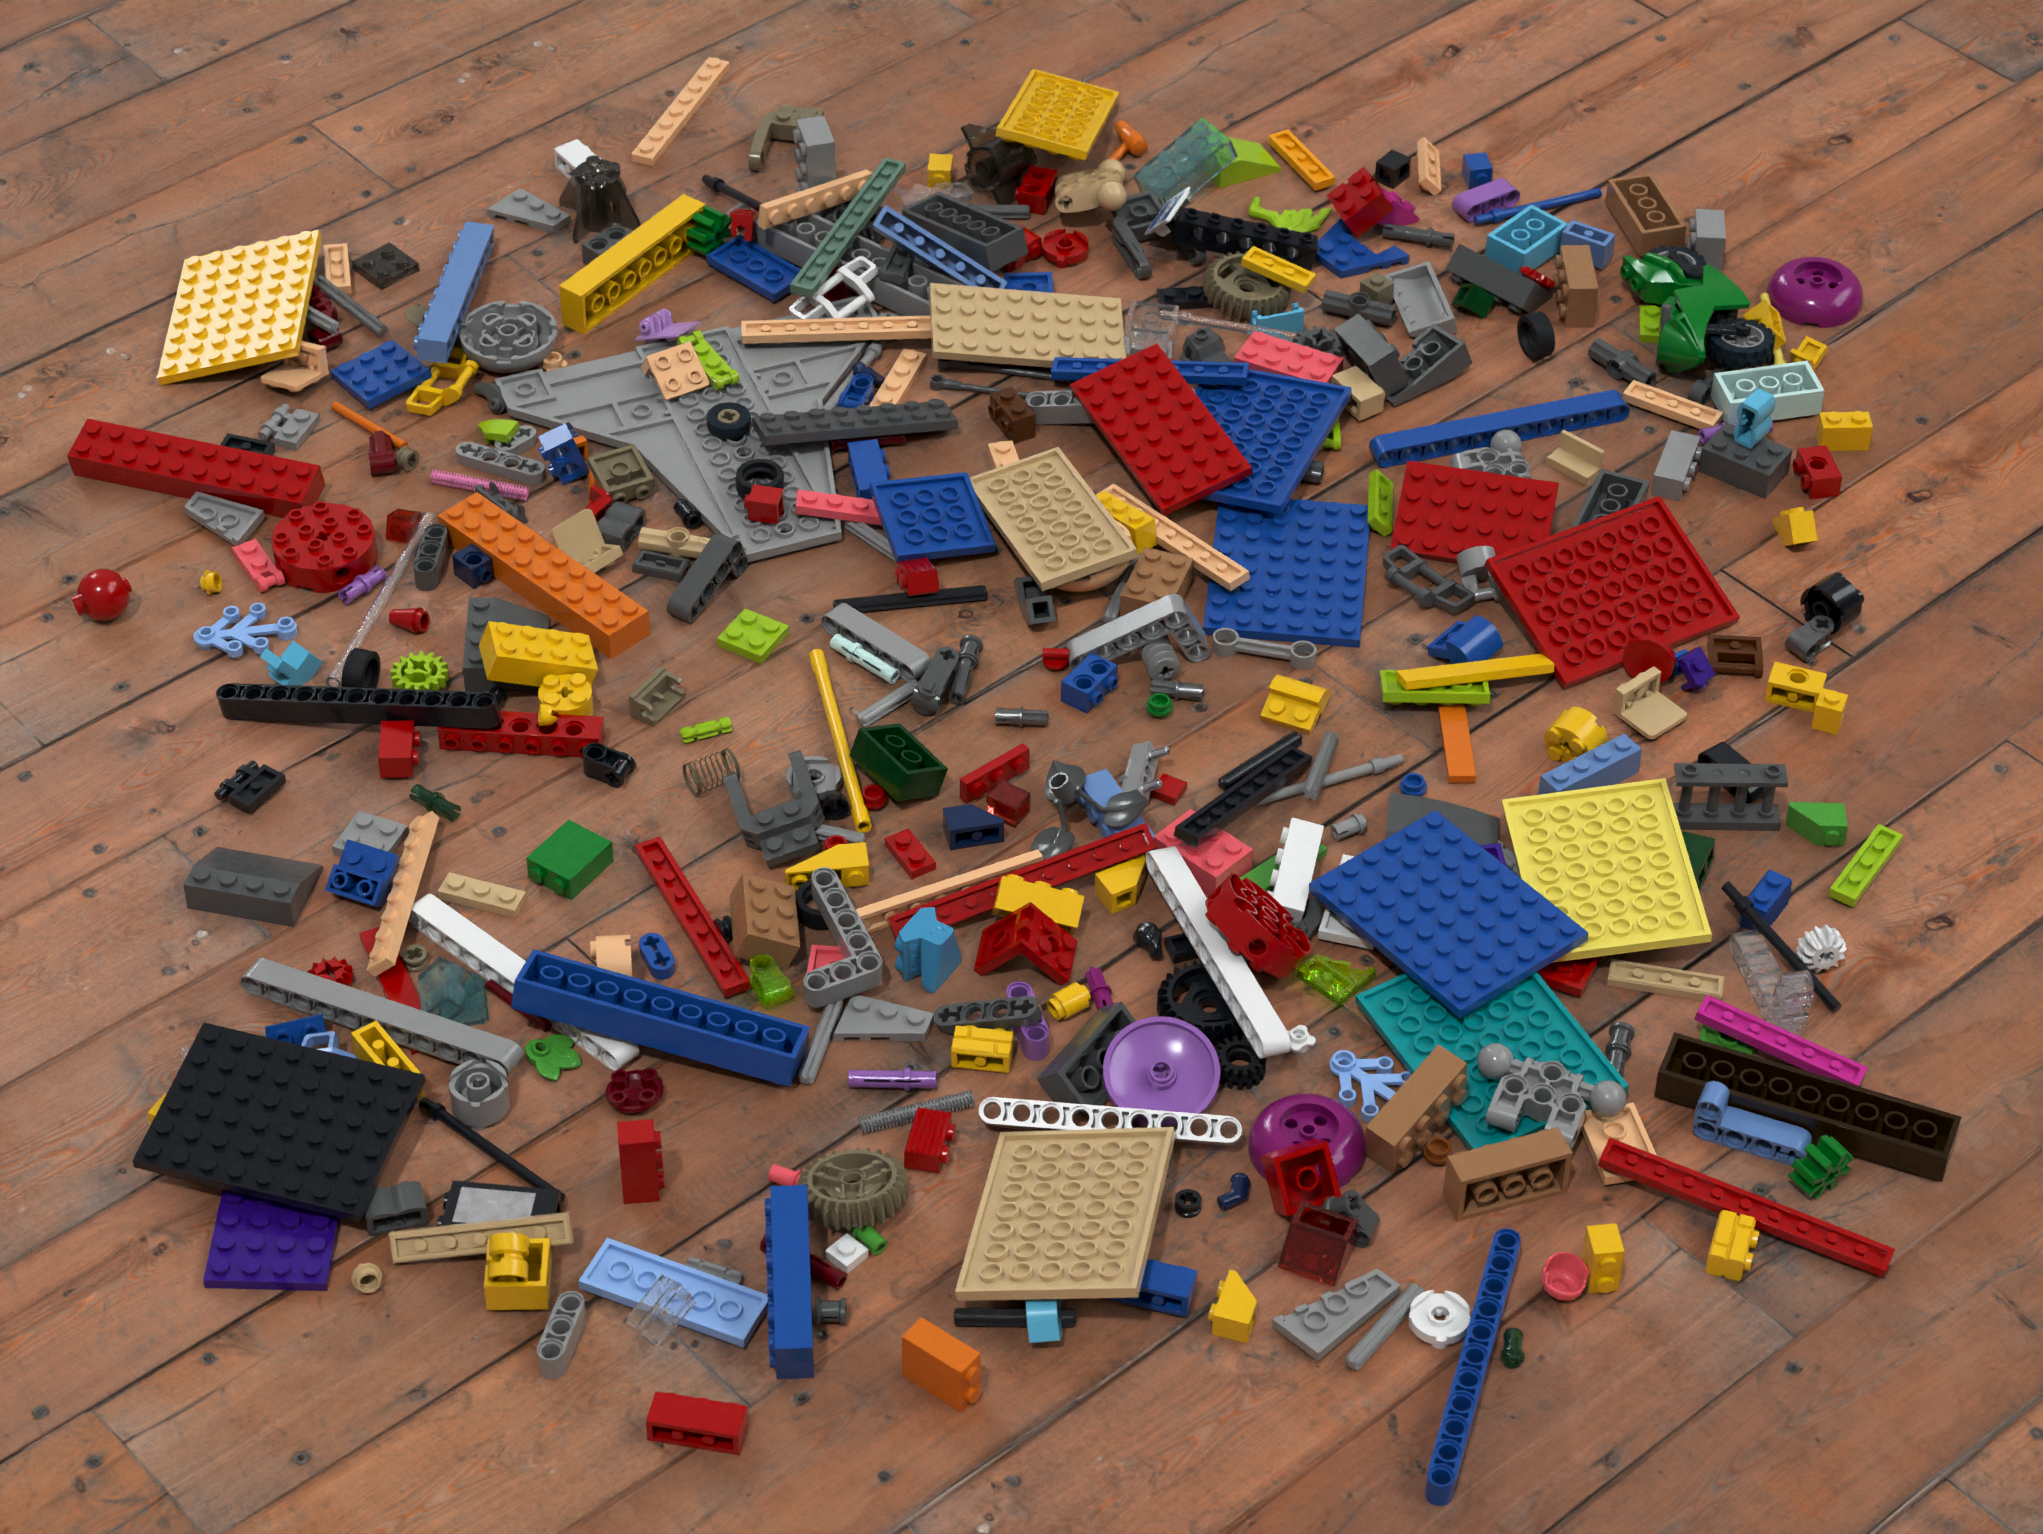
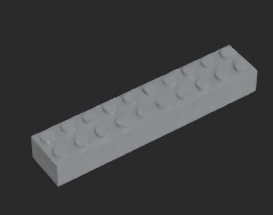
M810 214L764 230L758 226V218L754 221L755 243L803 268L835 223L816 214ZM858 235L827 277L828 280L836 274V270L859 256L865 257L874 263L878 270V275L866 283L875 296L873 302L894 312H899L903 316H930V283L967 286L914 260L902 285L879 279V273L890 249ZM860 267L853 273L860 276L868 269ZM843 281L838 284L850 291L857 293L856 290H854L852 287H850Z

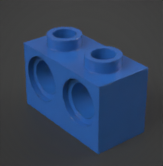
M566 423L538 436L542 444L538 448L544 461L550 460L551 463L547 465L553 478H559L562 485L590 473Z
M1090 653L1061 681V702L1087 714L1093 707L1098 706L1110 691L1117 687L1119 681L1117 677L1118 665Z

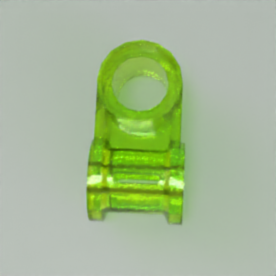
M758 954L752 957L750 960V969L752 971L750 984L758 996L761 1005L768 1009L792 1000L794 993L791 983L784 976L775 960L767 954Z

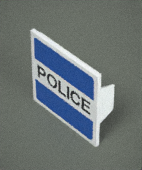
M1187 187L1166 202L1145 232V236L1155 232L1164 237L1171 232L1166 224L1170 222L1179 207H1186L1191 203L1187 197L1190 193V187Z

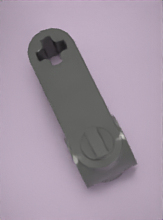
M941 647L934 654L924 675L918 681L910 704L914 706L917 712L924 715L937 714L942 700L954 679V668L959 660V654L955 649Z

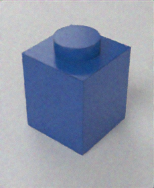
M1486 152L1463 155L1462 176L1469 190L1492 181L1493 167Z

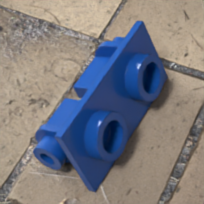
M323 1014L265 1027L266 1037L297 1045L302 1044L307 1034L326 1032Z

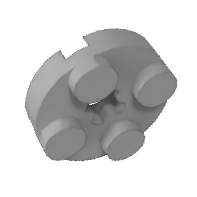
M821 756L804 757L810 778L817 777V780H812L819 801L824 799L827 792L840 789L841 771L837 765L835 767L829 763V759ZM791 765L786 774L787 788L792 793L793 799L798 800L802 798V794Z

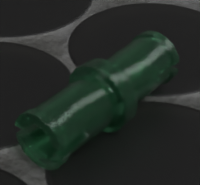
M416 784L410 792L417 796L410 794V799L425 806L428 812L438 813L452 822L460 816V813L454 811V809L461 811V807L445 799L443 794L432 792L421 784Z

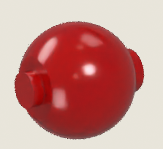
M96 569L81 579L77 595L72 596L71 600L79 616L87 614L92 619L98 621H109L117 618L126 610L130 600L128 593L132 592V588L126 577L121 578L119 573L110 569Z

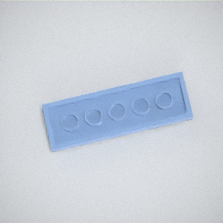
M609 1238L605 1240L578 1281L579 1289L743 1348L768 1310L767 1294Z

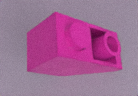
M1381 188L1395 209L1377 222L1379 225L1384 227V224L1388 223L1405 226L1418 222L1420 218L1414 213L1416 208L1408 200L1402 202L1403 199L1395 191L1392 190L1389 193L1384 188Z

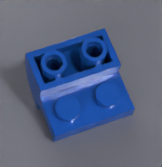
M1476 615L1468 622H1455L1427 646L1429 656L1450 659L1451 664L1487 660L1503 647V642L1495 626L1487 619Z
M347 839L339 864L333 865L325 891L375 907H381L387 902V897L391 893L392 880L401 856Z

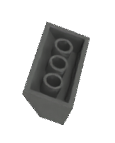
M1461 244L1458 245L1446 267V270L1452 273V279L1461 284H1464L1465 281L1476 284L1495 297L1494 301L1502 304L1503 300L1510 303L1508 308L1521 314L1522 310L1529 314L1533 313L1553 296V294L1534 281Z
M1122 1001L1101 1007L1039 1075L1037 1081L1053 1102L1103 1106L1109 1099L1103 1083V1063L1106 1051L1114 1037L1121 1030L1136 1022ZM1083 1111L1077 1113V1114H1079V1115H1081V1116H1083V1117L1089 1119V1114H1088V1113L1083 1112Z

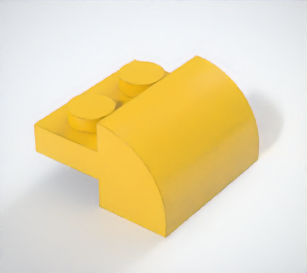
M1278 674L1269 686L1270 693L1260 718L1262 721L1311 735L1318 717H1322L1331 695L1330 690Z

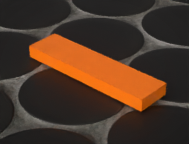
M1438 703L1437 710L1448 783H1475L1476 772L1465 704L1456 703L1452 706H1446Z

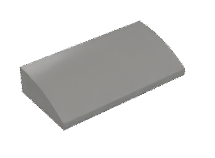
M1430 261L1384 275V277L1394 282L1393 299L1410 337H1418L1433 323L1450 334L1458 333L1455 317Z

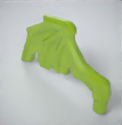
M1254 197L1249 205L1248 214L1251 218L1267 221L1274 227H1284L1303 233L1320 229V225L1330 215L1333 208H1322L1313 217L1311 209H1301L1299 212H1296L1295 209L1284 210L1279 215L1277 211L1261 208V199Z

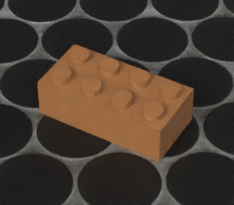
M1652 173L1608 179L1605 203L1639 257L1643 256L1646 252H1650L1653 248L1659 249L1660 246L1671 247V245H1675L1677 248L1684 247L1687 226Z
M1438 1044L1366 1126V1156L1392 1174H1395L1400 1167L1405 1168L1412 1160L1413 1152L1419 1146L1423 1147L1426 1145L1433 1129L1437 1125L1440 1127L1445 1123L1453 1106H1459L1466 1098L1467 1063Z
M1558 1127L1541 1130L1522 1137H1514L1491 1145H1484L1465 1152H1457L1447 1156L1443 1197L1456 1221H1461L1566 1193L1573 1153Z

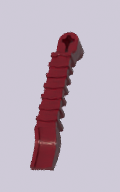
M313 281L309 306L338 322L335 306L332 307L331 301L326 300L324 292L321 293L320 287L316 286ZM321 327L307 332L313 344L325 346L326 350L343 343L339 328L335 334H331Z

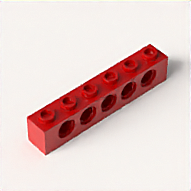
M500 711L501 721L492 728L438 727L437 729L439 748L444 750L583 758V748L587 744H604L605 739L604 718L598 716L555 714L553 716H556L558 720L554 724L539 726L538 713Z

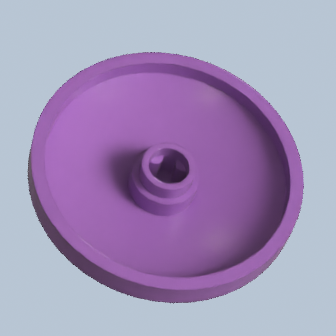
M1149 1017L1126 1026L1110 1043L1103 1063L1104 1088L1114 1107L1203 1114L1212 1104L1220 1082V1063L1213 1044L1203 1032L1192 1024L1172 1017ZM1143 1116L1136 1117L1133 1120L1138 1125L1148 1127V1119ZM1167 1119L1162 1123L1161 1127L1178 1128V1122L1174 1119Z

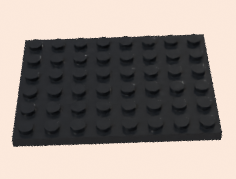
M203 1022L132 1160L134 1168L360 1223L426 1082L425 1075Z

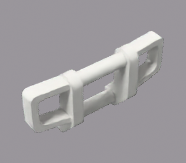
M859 256L836 270L835 275L822 284L813 298L802 296L789 307L792 318L818 319L824 314L828 318H847L864 304H870L875 300V296L866 283L878 275L876 265L865 257ZM860 267L868 269L860 276L853 273ZM843 281L856 290L860 296L840 311H837L823 295ZM809 303L816 307L806 315L800 313Z

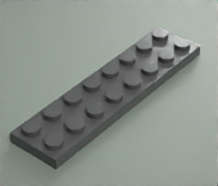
M930 399L928 402L920 403L907 401L904 404L883 403L881 406L872 407L869 405H859L857 408L848 409L845 407H835L833 410L811 409L809 412L787 411L785 414L762 413L760 416H752V426L765 445L953 430L958 429V419L944 401Z

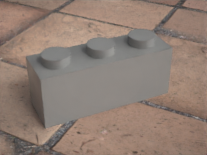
M1671 430L1654 473L1652 495L1681 501L1684 491L1689 492L1692 477L1696 473L1697 462H1700L1702 447H1699L1701 436Z

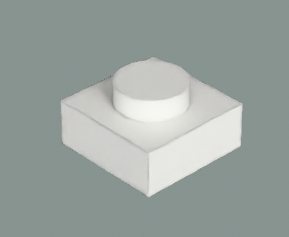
M847 1233L825 1250L826 1259L847 1274L869 1257L868 1249Z

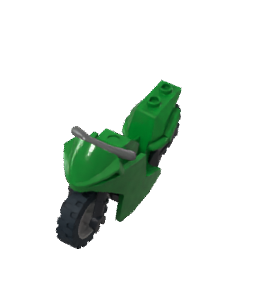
M1671 245V247L1660 246L1659 249H1651L1650 252H1646L1643 255L1642 260L1629 255L1623 256L1622 266L1620 267L1621 278L1627 282L1643 301L1651 305L1661 306L1660 338L1655 364L1658 367L1664 365L1669 372H1682L1698 367L1705 360H1714V362L1721 364L1725 363L1728 367L1738 366V368L1744 369L1745 367L1756 368V365L1763 366L1766 361L1769 362L1771 360L1775 342V335L1772 334L1773 331L1770 328H1766V325L1763 323H1756V320L1750 319L1748 321L1745 318H1738L1737 320L1738 309H1748L1750 301L1744 292L1726 275L1710 264L1706 265L1704 257L1698 255V252L1695 250L1690 251L1686 247L1677 248V246Z

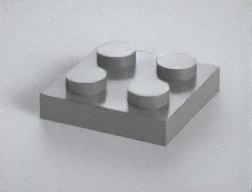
M358 811L333 844V854L342 856L347 839L394 853L408 835V825Z

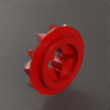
M1523 266L1519 270L1522 276L1534 281L1546 290L1547 288L1552 290L1555 285L1553 280L1532 268Z
M335 956L331 960L322 958L321 963H313L312 969L307 971V973L349 986L354 978L352 965H348L346 959L338 961ZM331 971L334 974V979L331 976L329 977L326 972Z

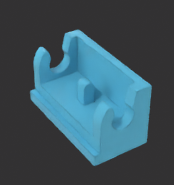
M1298 302L1292 304L1290 312L1264 317L1261 315L1257 316V310L1251 312L1249 327L1252 332H1262L1273 337L1297 334L1298 331L1303 332L1304 310L1302 307L1298 308Z

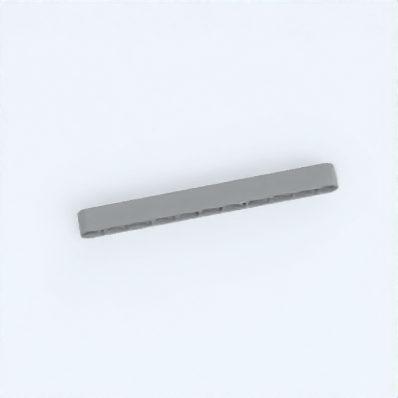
M258 958L240 979L241 986L251 995L313 1016L323 1014V1019L355 1030L377 1020L395 1043L457 1064L470 1060H476V1063H486L485 1060H490L501 1065L508 1076L524 1054L522 1048L510 1039L265 958Z

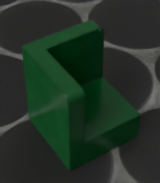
M1474 283L1461 284L1451 305L1457 309H1469L1479 317L1485 318L1495 297Z

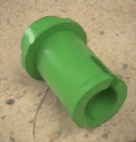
M869 1225L863 1226L861 1230L859 1227H852L850 1229L852 1237L855 1240H860L875 1256L881 1254L888 1246V1241Z

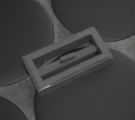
M641 549L632 565V572L681 583L683 580L682 576H685L686 570L690 567V560Z

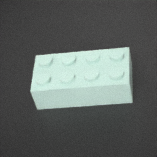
M1808 361L1714 373L1711 398L1717 409L1723 412V420L1726 423H1738L1737 410L1739 405L1758 388L1774 396L1775 408L1770 415L1772 421L1817 415L1821 412L1825 390Z

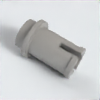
M1354 813L1346 820L1331 824L1330 829H1335L1331 831V834L1336 841H1340L1355 833L1360 835L1367 829V822L1362 814L1357 815Z

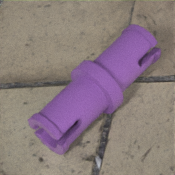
M377 565L364 575L356 576L352 583L338 591L340 600L342 602L345 600L344 603L349 604L360 595L370 593L372 587L386 580L385 570L383 568L380 569V566Z

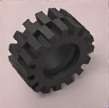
M1232 1036L1231 1042L1226 1038L1223 1040V1044L1219 1043L1215 1050L1220 1063V1084L1224 1085L1227 1082V1088L1232 1089L1233 1085H1235L1237 1090H1242V1086H1246L1248 1090L1252 1088V1083L1257 1086L1260 1084V1080L1263 1081L1266 1071V1058L1261 1059L1257 1056L1250 1042L1247 1041L1246 1036H1243L1242 1040H1238V1036ZM1235 1060H1243L1248 1062L1249 1064L1245 1066H1237L1230 1062Z

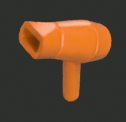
M1124 120L1117 122L1115 128L1122 144L1108 159L1119 161L1127 151L1136 157L1145 154L1148 144L1144 137Z

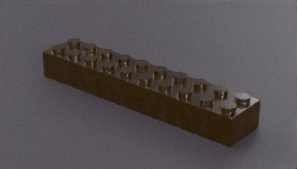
M1675 1032L1658 1071L1654 1094L1656 1097L1696 1108L1705 1084L1710 1081L1720 1082L1729 1090L1728 1106L1802 1127L1810 1132L1812 1136L1811 1143L1818 1144L1820 1137L1827 1135L1829 1138L1833 1137L1851 1155L1941 1182L1943 1181L1956 1142L1962 1118L1951 1113Z

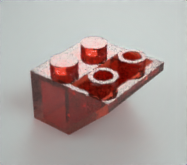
M1301 1201L1290 1223L1278 1267L1336 1286L1356 1245L1358 1219Z

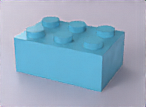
M1530 205L1487 235L1485 257L1522 275L1519 273L1521 267L1527 266L1534 270L1560 251L1562 231L1567 227L1568 223Z

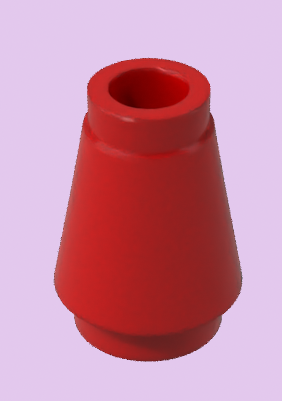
M423 608L392 609L389 613V623L418 634L428 629L430 616Z

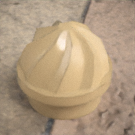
M370 1262L360 1263L353 1270L351 1276L353 1286L363 1293L376 1291L382 1281L380 1268Z

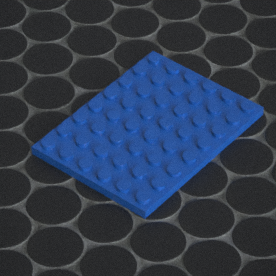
M1252 369L1249 372L1247 386L1199 384L1195 390L1196 395L1251 465L1253 474L1201 499L1281 514L1351 398L1352 388Z
M1290 499L1283 512L1278 514L1219 502L1213 548L1247 569L1250 579L1229 591L1209 578L1203 623L1205 635L1213 636V633L1220 628H1231L1238 633L1240 638L1282 642L1303 640L1319 645L1359 648L1370 524L1367 523L1368 505Z
M1436 810L1309 883V892L1459 1018H1462L1588 941L1589 932Z

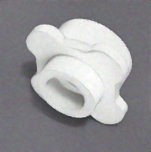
M1298 1025L1290 1031L1287 1030L1291 1043V1052L1301 1054L1306 1052L1310 1046L1315 1045L1316 1038L1307 1032L1306 1026Z

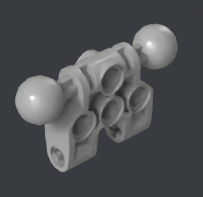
M1503 429L1497 432L1491 439L1490 448H1477L1456 453L1449 462L1450 467L1533 479L1530 465L1525 461L1524 455L1520 452L1522 448L1521 438L1512 430Z
M1501 1043L1485 1045L1478 1054L1477 1064L1482 1075L1489 1079H1501L1487 1111L1485 1119L1487 1124L1515 1132L1521 1118L1527 1115L1536 1121H1546L1544 1130L1558 1127L1572 1150L1584 1123L1586 1104L1583 1100L1589 1101L1593 1111L1602 1117L1619 1115L1626 1105V1093L1620 1084L1610 1080L1598 1082L1596 1085L1584 1082V1075L1570 1073L1569 1070H1566L1557 1061L1537 1062L1533 1058L1527 1057L1525 1062L1514 1059L1510 1049Z

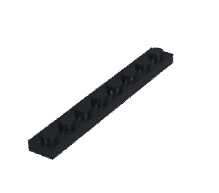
M1289 745L1175 827L1173 836L1181 839L1187 845L1199 847L1311 765L1313 756Z

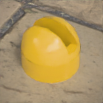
M540 704L538 725L549 726L554 724L558 720L556 716H553L558 713L557 710L551 705Z

